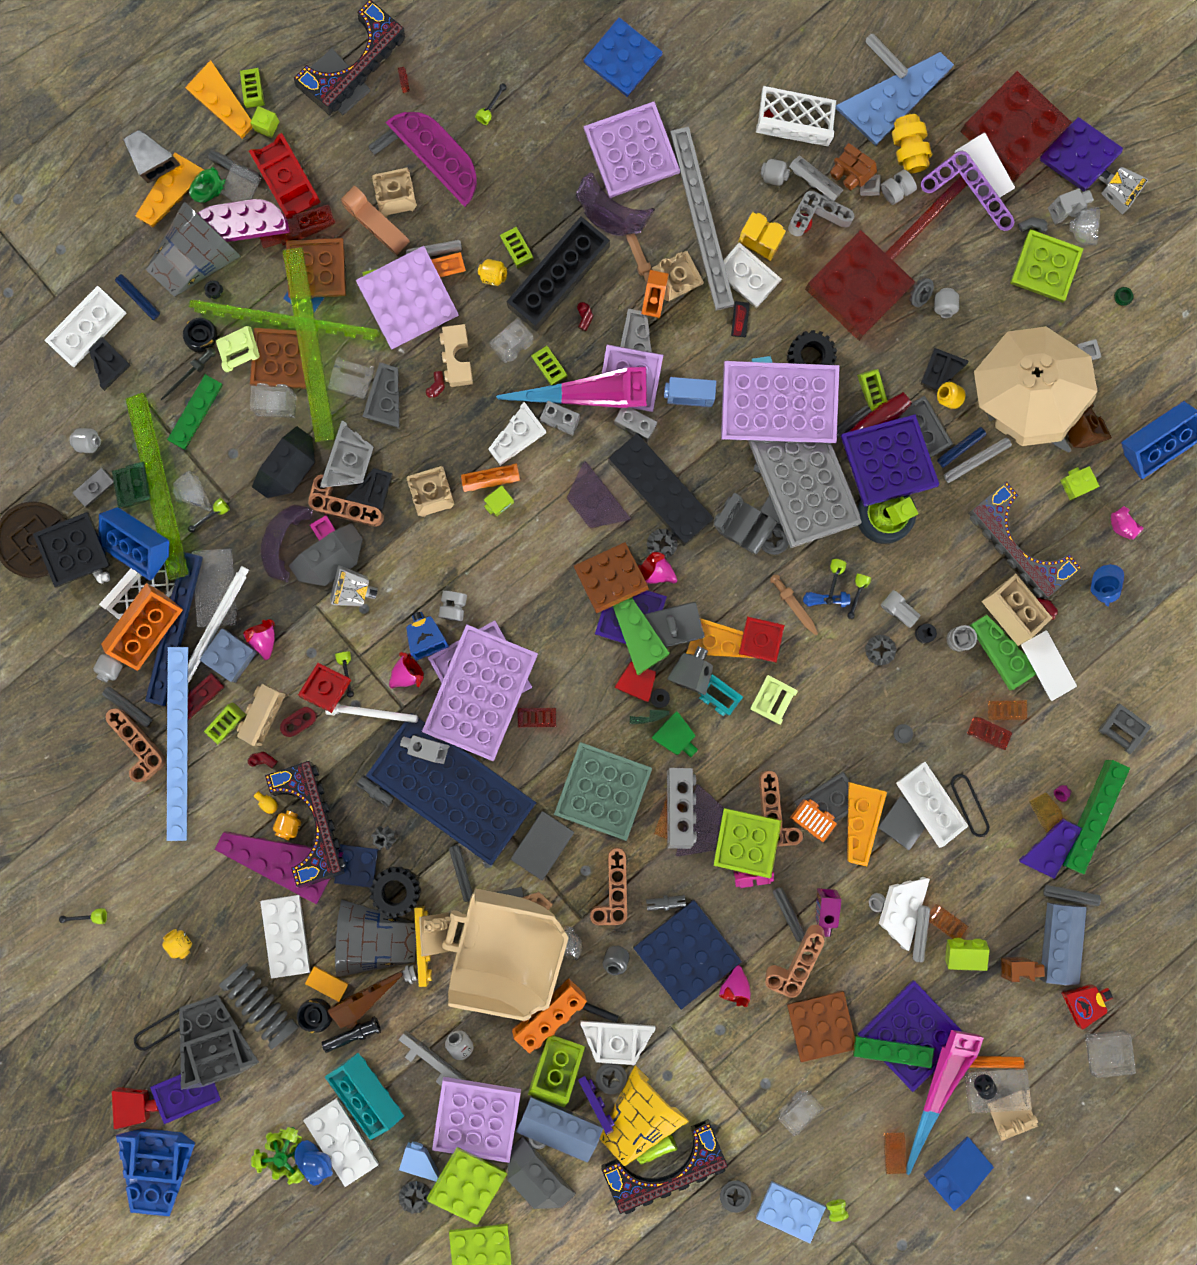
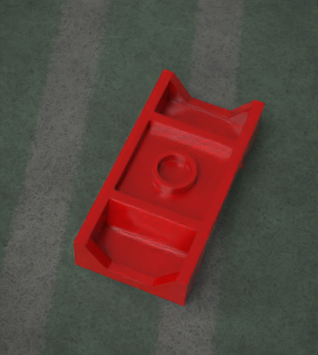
M282 133L278 134L273 143L262 149L249 150L287 220L321 203Z

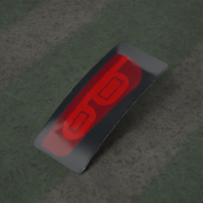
M735 301L731 336L746 337L749 302Z

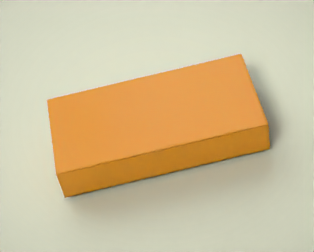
M317 966L313 967L305 983L340 1002L349 983Z

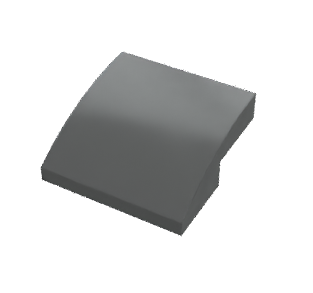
M901 796L878 826L881 831L907 850L911 849L926 828L910 803Z

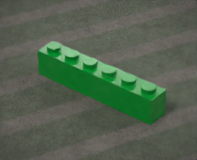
M1105 760L1077 824L1082 830L1062 866L1077 873L1085 874L1129 773V767L1114 760Z

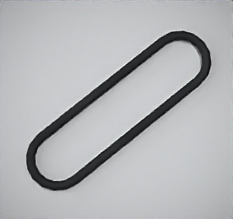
M964 774L955 775L951 780V787L969 828L976 837H984L988 834L990 827L972 785ZM957 777L965 778L987 827L983 834L975 833L954 787V780Z
M179 1008L138 1032L134 1037L135 1047L145 1051L178 1032L180 1027L144 1048L137 1044L139 1035L179 1012Z

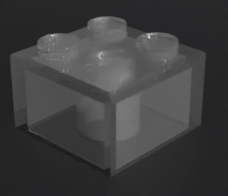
M258 383L257 386H251L250 409L257 416L295 418L296 394L291 388H288V385L277 384L276 387H269L268 384Z
M1119 1030L1085 1034L1090 1074L1096 1078L1136 1074L1130 1033Z

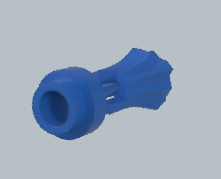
M807 592L803 597V602L807 607L827 604L824 598H828L829 595ZM841 592L840 595H833V603L840 604L841 607L850 605V594Z

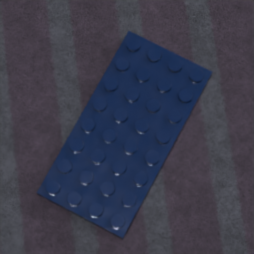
M418 718L417 723L404 722L366 776L492 866L537 802L462 748L423 733L422 730L425 722ZM414 735L449 745L444 764L407 754L408 750L400 747L402 738H412Z

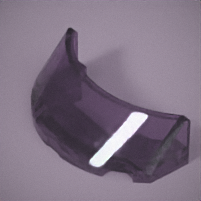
M592 172L582 179L576 193L577 201L581 202L586 217L594 225L605 230V232L618 236L641 233L655 211L654 208L646 210L631 209L616 203L601 189Z
M294 504L279 512L268 524L262 538L261 558L269 577L288 583L291 573L285 570V561L279 560V549L290 524L298 526L300 521L311 519L313 511L310 508Z

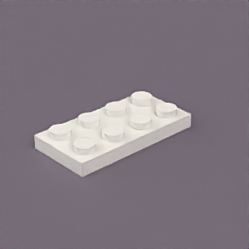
M97 286L45 341L72 367H75L89 353V350L127 313Z
M926 762L921 763L896 782L939 848L945 846L968 827V824Z
M300 895L260 901L271 978L310 973L311 969Z
M338 1097L303 1120L323 1153L328 1154L332 1167L345 1187L379 1165Z

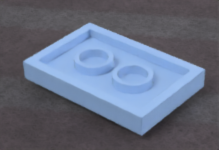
M771 1181L756 1219L811 1243L826 1206Z

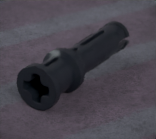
M374 1016L365 1023H358L355 1025V1028L322 1041L323 1050L325 1053H328L355 1040H365L369 1035L381 1033L379 1021Z

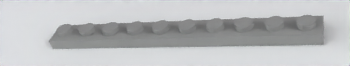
M685 127L672 130L670 134L715 311L734 307L690 129Z

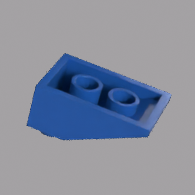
M967 1136L929 1169L924 1176L955 1211L970 1198L994 1167Z

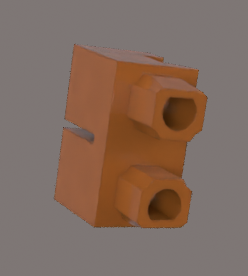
M848 143L844 148V153L839 158L834 159L835 166L830 171L831 177L836 181L843 175L847 178L843 181V184L851 191L857 185L862 187L877 173V167L874 160Z
M1001 957V977L1011 982H1020V976L1031 981H1035V977L1045 976L1043 964H1038V962L1025 957Z

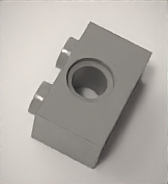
M628 407L621 408L614 421V425L632 435L638 433L648 443L657 426V422Z

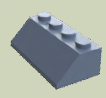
M1047 902L1042 953L1045 976L1040 977V980L1045 983L1060 985L1080 984L1087 907Z
M530 1096L516 1132L588 1163L597 1146L603 1127L601 1124L569 1110Z

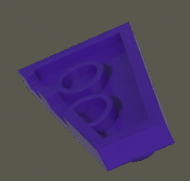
M1063 818L1038 844L1036 843L1025 856L1023 855L1019 862L1055 879L1082 828Z

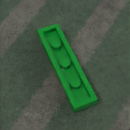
M206 374L204 375L167 439L169 442L186 450L222 388V383Z
M855 1036L853 1056L931 1068L934 1048Z

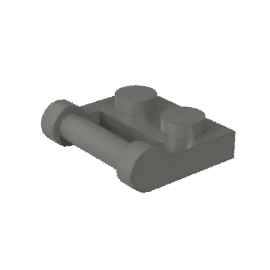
M1117 704L1106 721L1099 727L1098 732L1103 735L1106 734L1125 748L1124 751L1131 754L1151 726L1123 705ZM1114 724L1132 737V741L1129 743L1110 729L1111 725Z

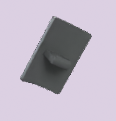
M696 602L643 614L665 647L705 637Z

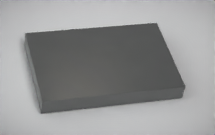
M331 48L310 68L330 73L344 70L349 66ZM365 83L358 85L354 89L353 95L342 102L338 110L343 116L370 92V88Z
M925 395L912 402V405L901 415L900 418L916 414L930 458L953 445Z
M842 771L797 799L794 803L798 807L803 799L807 801L811 799L819 805L818 809L821 812H829L835 817L833 821L837 822L848 815V782L850 781Z
M542 811L510 860L543 881L574 834V831Z

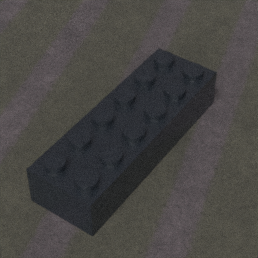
M580 216L506 301L507 307L532 329L537 331L610 247V240Z
M638 433L608 458L609 464L664 525L674 533L683 546L713 521L712 515Z

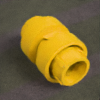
M908 114L896 119L892 138L894 145L901 147L896 151L898 164L903 166L910 174L926 170L930 165L929 158L932 157L930 143L923 142L928 136L925 123L920 122V118L916 114Z

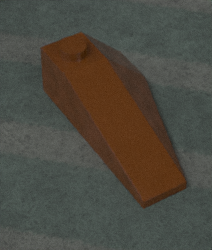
M1093 403L1067 432L1068 440L1075 448H1086L1112 438L1101 416L1097 417L1092 410L1094 407Z
M403 970L333 1004L328 1009V1013L340 1028L346 1026L349 1029L357 1025V1020L403 976Z

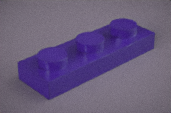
M584 1076L578 1081L605 1133L608 1135L614 1131L612 1126L615 1124L610 1114L605 1115L603 1108L606 1106L601 1097L597 1098L593 1092L596 1090L591 1079L587 1080Z

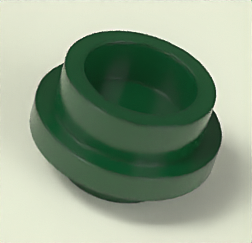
M1127 287L1117 289L1114 294V300L1120 306L1129 305L1134 298L1132 290Z

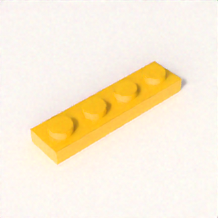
M417 906L414 908L418 983L419 987H427L429 981H432V970L428 969V961H431V955L421 957L419 917L428 916L429 914L428 910L425 911V906Z

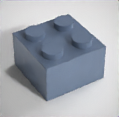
M222 628L202 655L200 661L230 682L236 683L257 651L228 630Z

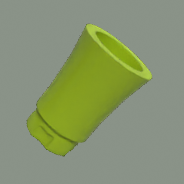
M668 1135L658 1144L646 1150L645 1153L636 1158L638 1162L643 1165L647 1161L650 1162L662 1155L678 1150L673 1135Z

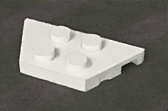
M921 877L920 880H910L900 885L889 886L879 924L888 931L893 939L897 940L902 949L908 951L917 925L919 906L923 904L930 880L928 878Z
M583 1020L580 1023L593 1057L599 1063L635 1065L652 1033L655 1031V1026Z

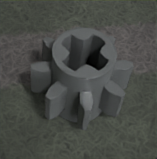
M388 825L384 829L381 826L377 827L376 832L371 835L374 837L372 844L379 847V850L383 847L387 850L390 849L392 844L397 841L394 838L395 831L390 829Z

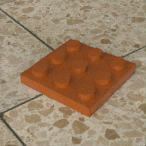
M343 238L286 241L288 297L290 299L346 296Z
M254 328V338L260 357L251 362L250 385L308 389L312 332Z
M626 542L574 565V569L596 614L649 590Z
M844 991L787 1004L800 1062L854 1049L855 1036Z

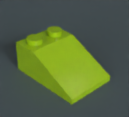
M554 1035L548 1037L527 1095L565 1107L570 1099L585 1046Z

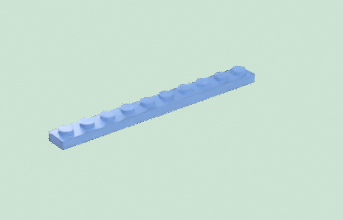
M168 647L167 841H187L188 647Z

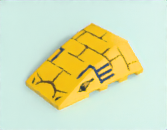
M636 1065L610 1113L615 1124L612 1126L614 1131L607 1135L603 1129L599 1138L623 1166L628 1165L645 1153L646 1150L655 1146L662 1139L689 1122L676 1107H670L647 1083L649 1078Z

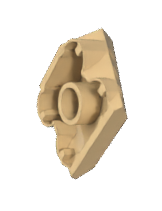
M408 168L372 176L379 212L387 217L391 214L414 211L417 204Z
M688 251L680 252L671 259L665 258L658 265L651 268L653 271L669 274L664 296L666 301H670L704 283Z
M442 466L407 477L418 516L425 517L426 515L453 507V497Z

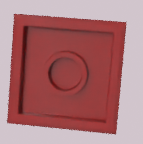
M747 616L738 654L777 663L785 625Z
M317 663L298 696L332 713L349 686L351 679Z

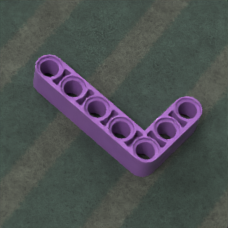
M957 151L923 177L921 181L922 190L926 193H932L960 173L998 228L1008 231L1013 227L1014 218L966 151ZM960 154L967 157V161L963 165L956 163V157ZM947 166L951 169L949 176L943 177L940 175L942 167ZM970 170L978 172L975 180L967 178V173ZM931 178L935 181V186L927 189L924 186V182ZM982 185L989 188V192L985 196L978 194V189ZM992 201H998L1000 207L998 210L992 211L989 209V204ZM1004 216H1008L1011 219L1010 224L1007 226L1000 224V220Z

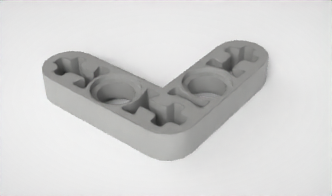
M808 191L805 193L792 217L788 231L794 236L803 235L814 213L841 227H849L854 219V213L849 208L835 201L833 202L817 192ZM810 199L813 200L811 206L808 205ZM824 207H830L832 212L826 211ZM800 211H806L809 216H803ZM798 221L801 222L799 228L796 227Z

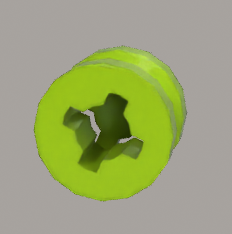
M837 1199L826 1204L827 1209L830 1211V1221H843L849 1217L848 1212L845 1210V1200Z

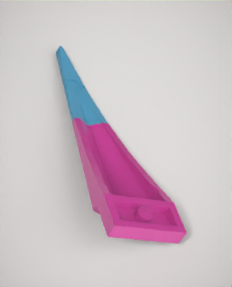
M646 367L623 368L575 381L501 394L496 397L500 400L544 403L550 401L559 404L619 408L647 406Z
M951 1030L946 1046H943L905 1170L906 1174L909 1175L919 1153L943 1107L966 1071L977 1058L984 1039L982 1036Z

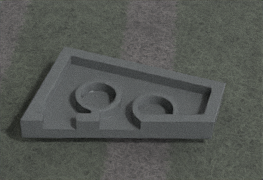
M379 362L363 418L400 429L399 369Z

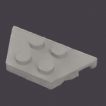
M341 421L320 487L363 483L374 447L367 441H364L357 432L354 433L349 429L344 421Z

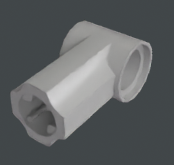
M894 590L881 603V607L892 616L895 615L909 628L921 616L906 603L903 596Z

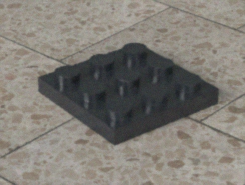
M89 512L33 533L53 585L56 588L111 566Z

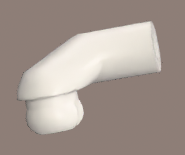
M102 569L93 573L98 583L104 584V582L110 581L109 573L103 572Z

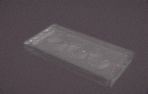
M231 548L192 551V554L203 557L195 587L197 628H204L209 625L234 579ZM235 599L220 626L237 625Z

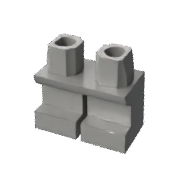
M1080 188L1058 196L1048 207L1054 224L1063 222L1067 216L1076 217L1087 207L1088 203L1093 201L1090 190L1081 193Z
M547 401L540 417V422L553 428L557 427L558 430L573 436L580 421V414Z

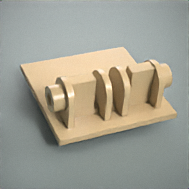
M449 912L419 917L421 957L450 952L442 948L451 921Z
M1023 1089L987 1103L1001 1141L1038 1127V1120L1035 1115L1033 1116Z

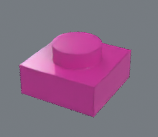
M327 515L310 524L319 541L335 531Z

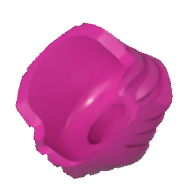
M1124 506L1111 514V525L1114 532L1118 535L1134 540L1144 528L1135 522L1128 513L1130 510Z

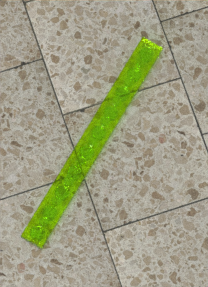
M303 248L282 250L315 442L334 440L336 438Z
M197 300L189 301V307L194 308L196 313L206 314L207 310L213 311V315L225 317V314H232L234 319L243 320L244 317H250L252 322L262 323L263 319L269 320V324L281 326V323H288L290 328L299 329L300 326H306L308 331L318 332V329H325V333L337 335L338 331L344 332L346 337L356 338V335H362L364 340L370 341L380 338L381 331L378 329Z
M139 393L125 398L156 530L157 533L169 540V557L164 562L168 580H174L189 575L147 397L146 394Z

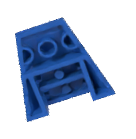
M141 1128L117 1134L116 1139L117 1143H119V1155L124 1168L123 1176L127 1184L126 1192L130 1213L170 1216L195 1142L181 1132Z

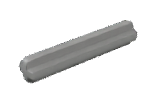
M870 34L866 38V43L899 78L902 79L908 74V69L874 34Z
M460 240L424 246L429 257L462 250ZM420 247L407 249L406 255Z
M925 905L919 906L913 951V960L916 962H923L925 958L930 908Z

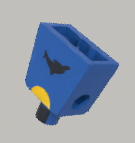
M416 612L412 615L414 623L408 625L406 630L410 653L416 661L450 647L431 616L425 618L423 612Z

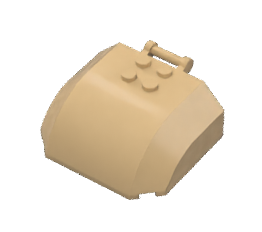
M475 888L466 914L456 910L451 911L446 940L442 944L443 949L456 952L448 990V1006L526 1021L537 1011H544L549 1008L567 946L568 935L554 914L543 906L524 898ZM458 922H462L464 924L459 943H454Z

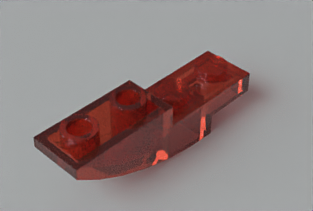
M329 204L295 214L293 218L287 219L289 233L260 237L263 249L281 243L283 246L286 245V241L301 240L335 224Z

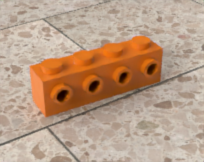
M568 978L553 992L549 1008L544 1011H537L531 1015V1018L521 1021L512 1029L514 1040L529 1054L533 1050H537L546 1038L553 1036L557 1028L567 1023L576 1011H580L587 1002L585 993Z

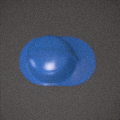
M1111 564L1098 568L1092 578L1091 593L1100 602L1109 606L1111 602L1116 601L1121 596L1124 571L1117 565Z
M307 1140L301 1141L295 1149V1162L311 1185H319L323 1179L333 1174L331 1170L332 1162L328 1154L320 1152L312 1142Z

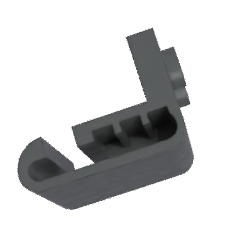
M734 493L732 497H728L723 511L716 515L714 526L719 534L757 555L777 522L770 516L767 518L762 515L761 511L745 503L740 495Z

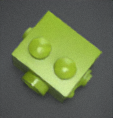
M1090 466L1082 470L1077 467L1068 472L1069 476L1060 480L1070 500L1100 487Z

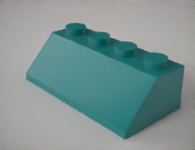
M359 1053L348 1058L325 1076L327 1082L369 1140L390 1130L404 1117L400 1107L395 1104L389 1092L382 1086L377 1075L371 1071L366 1064V1060Z

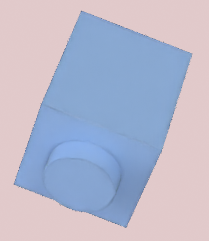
M418 1142L408 1143L399 1170L437 1181L439 1171L427 1148Z

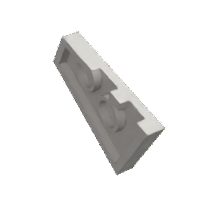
M628 309L620 347L652 352L647 315H642V311Z

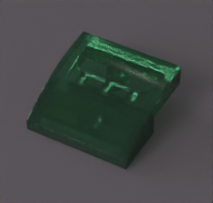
M145 462L125 466L126 468L112 471L117 505L120 509L151 500Z
M649 710L648 717L629 716V724H645L657 721L668 716L669 711Z

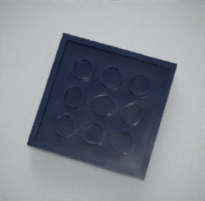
M692 900L686 907H683L633 947L681 1010L742 962L695 900Z

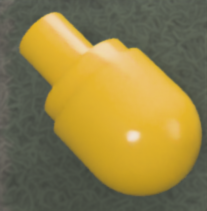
M259 791L253 796L259 801L258 805L265 813L273 814L277 811L278 803L271 796H264Z

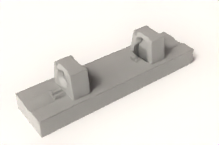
M406 1030L399 1038V1041L410 1048V1051L405 1056L406 1059L411 1062L418 1055L441 1073L436 1080L439 1085L442 1086L443 1077L466 1080L465 1076Z

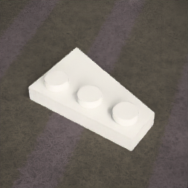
M525 402L520 406L516 415L511 418L504 431H501L489 447L490 453L500 466L546 434V430Z

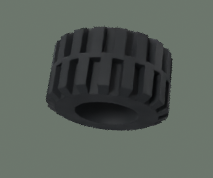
M811 330L810 333L805 331L802 335L799 334L791 343L787 355L788 363L807 364L801 357V351L804 348L813 347L822 356V362L818 365H834L837 358L835 356L837 349L833 347L835 343L833 341L830 342V337L828 335L823 336L821 331L819 333H815V330Z
M399 866L390 867L380 872L370 887V899L374 902L372 903L373 906H376L378 908L377 911L383 912L385 916H403L409 913L420 899L421 888L419 887L420 882L416 879V875L412 874L409 869ZM392 880L400 881L406 887L407 895L400 903L391 902L385 895V886Z

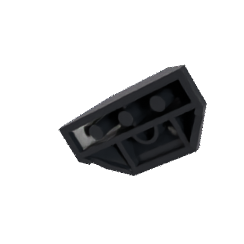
M298 426L282 437L259 468L252 488L266 498L293 493L315 464L313 437Z

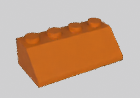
M146 583L101 645L104 652L138 671L183 609L163 592Z

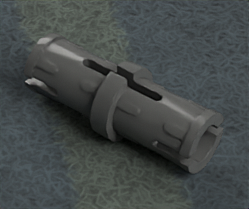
M364 775L356 784L368 793L370 798H375L386 808L394 800V797L381 789V786L376 785Z
M685 894L672 897L664 895L663 898L646 899L647 904L655 903V905L647 906V911L659 909L667 911L669 908L686 907V902H677L685 900Z

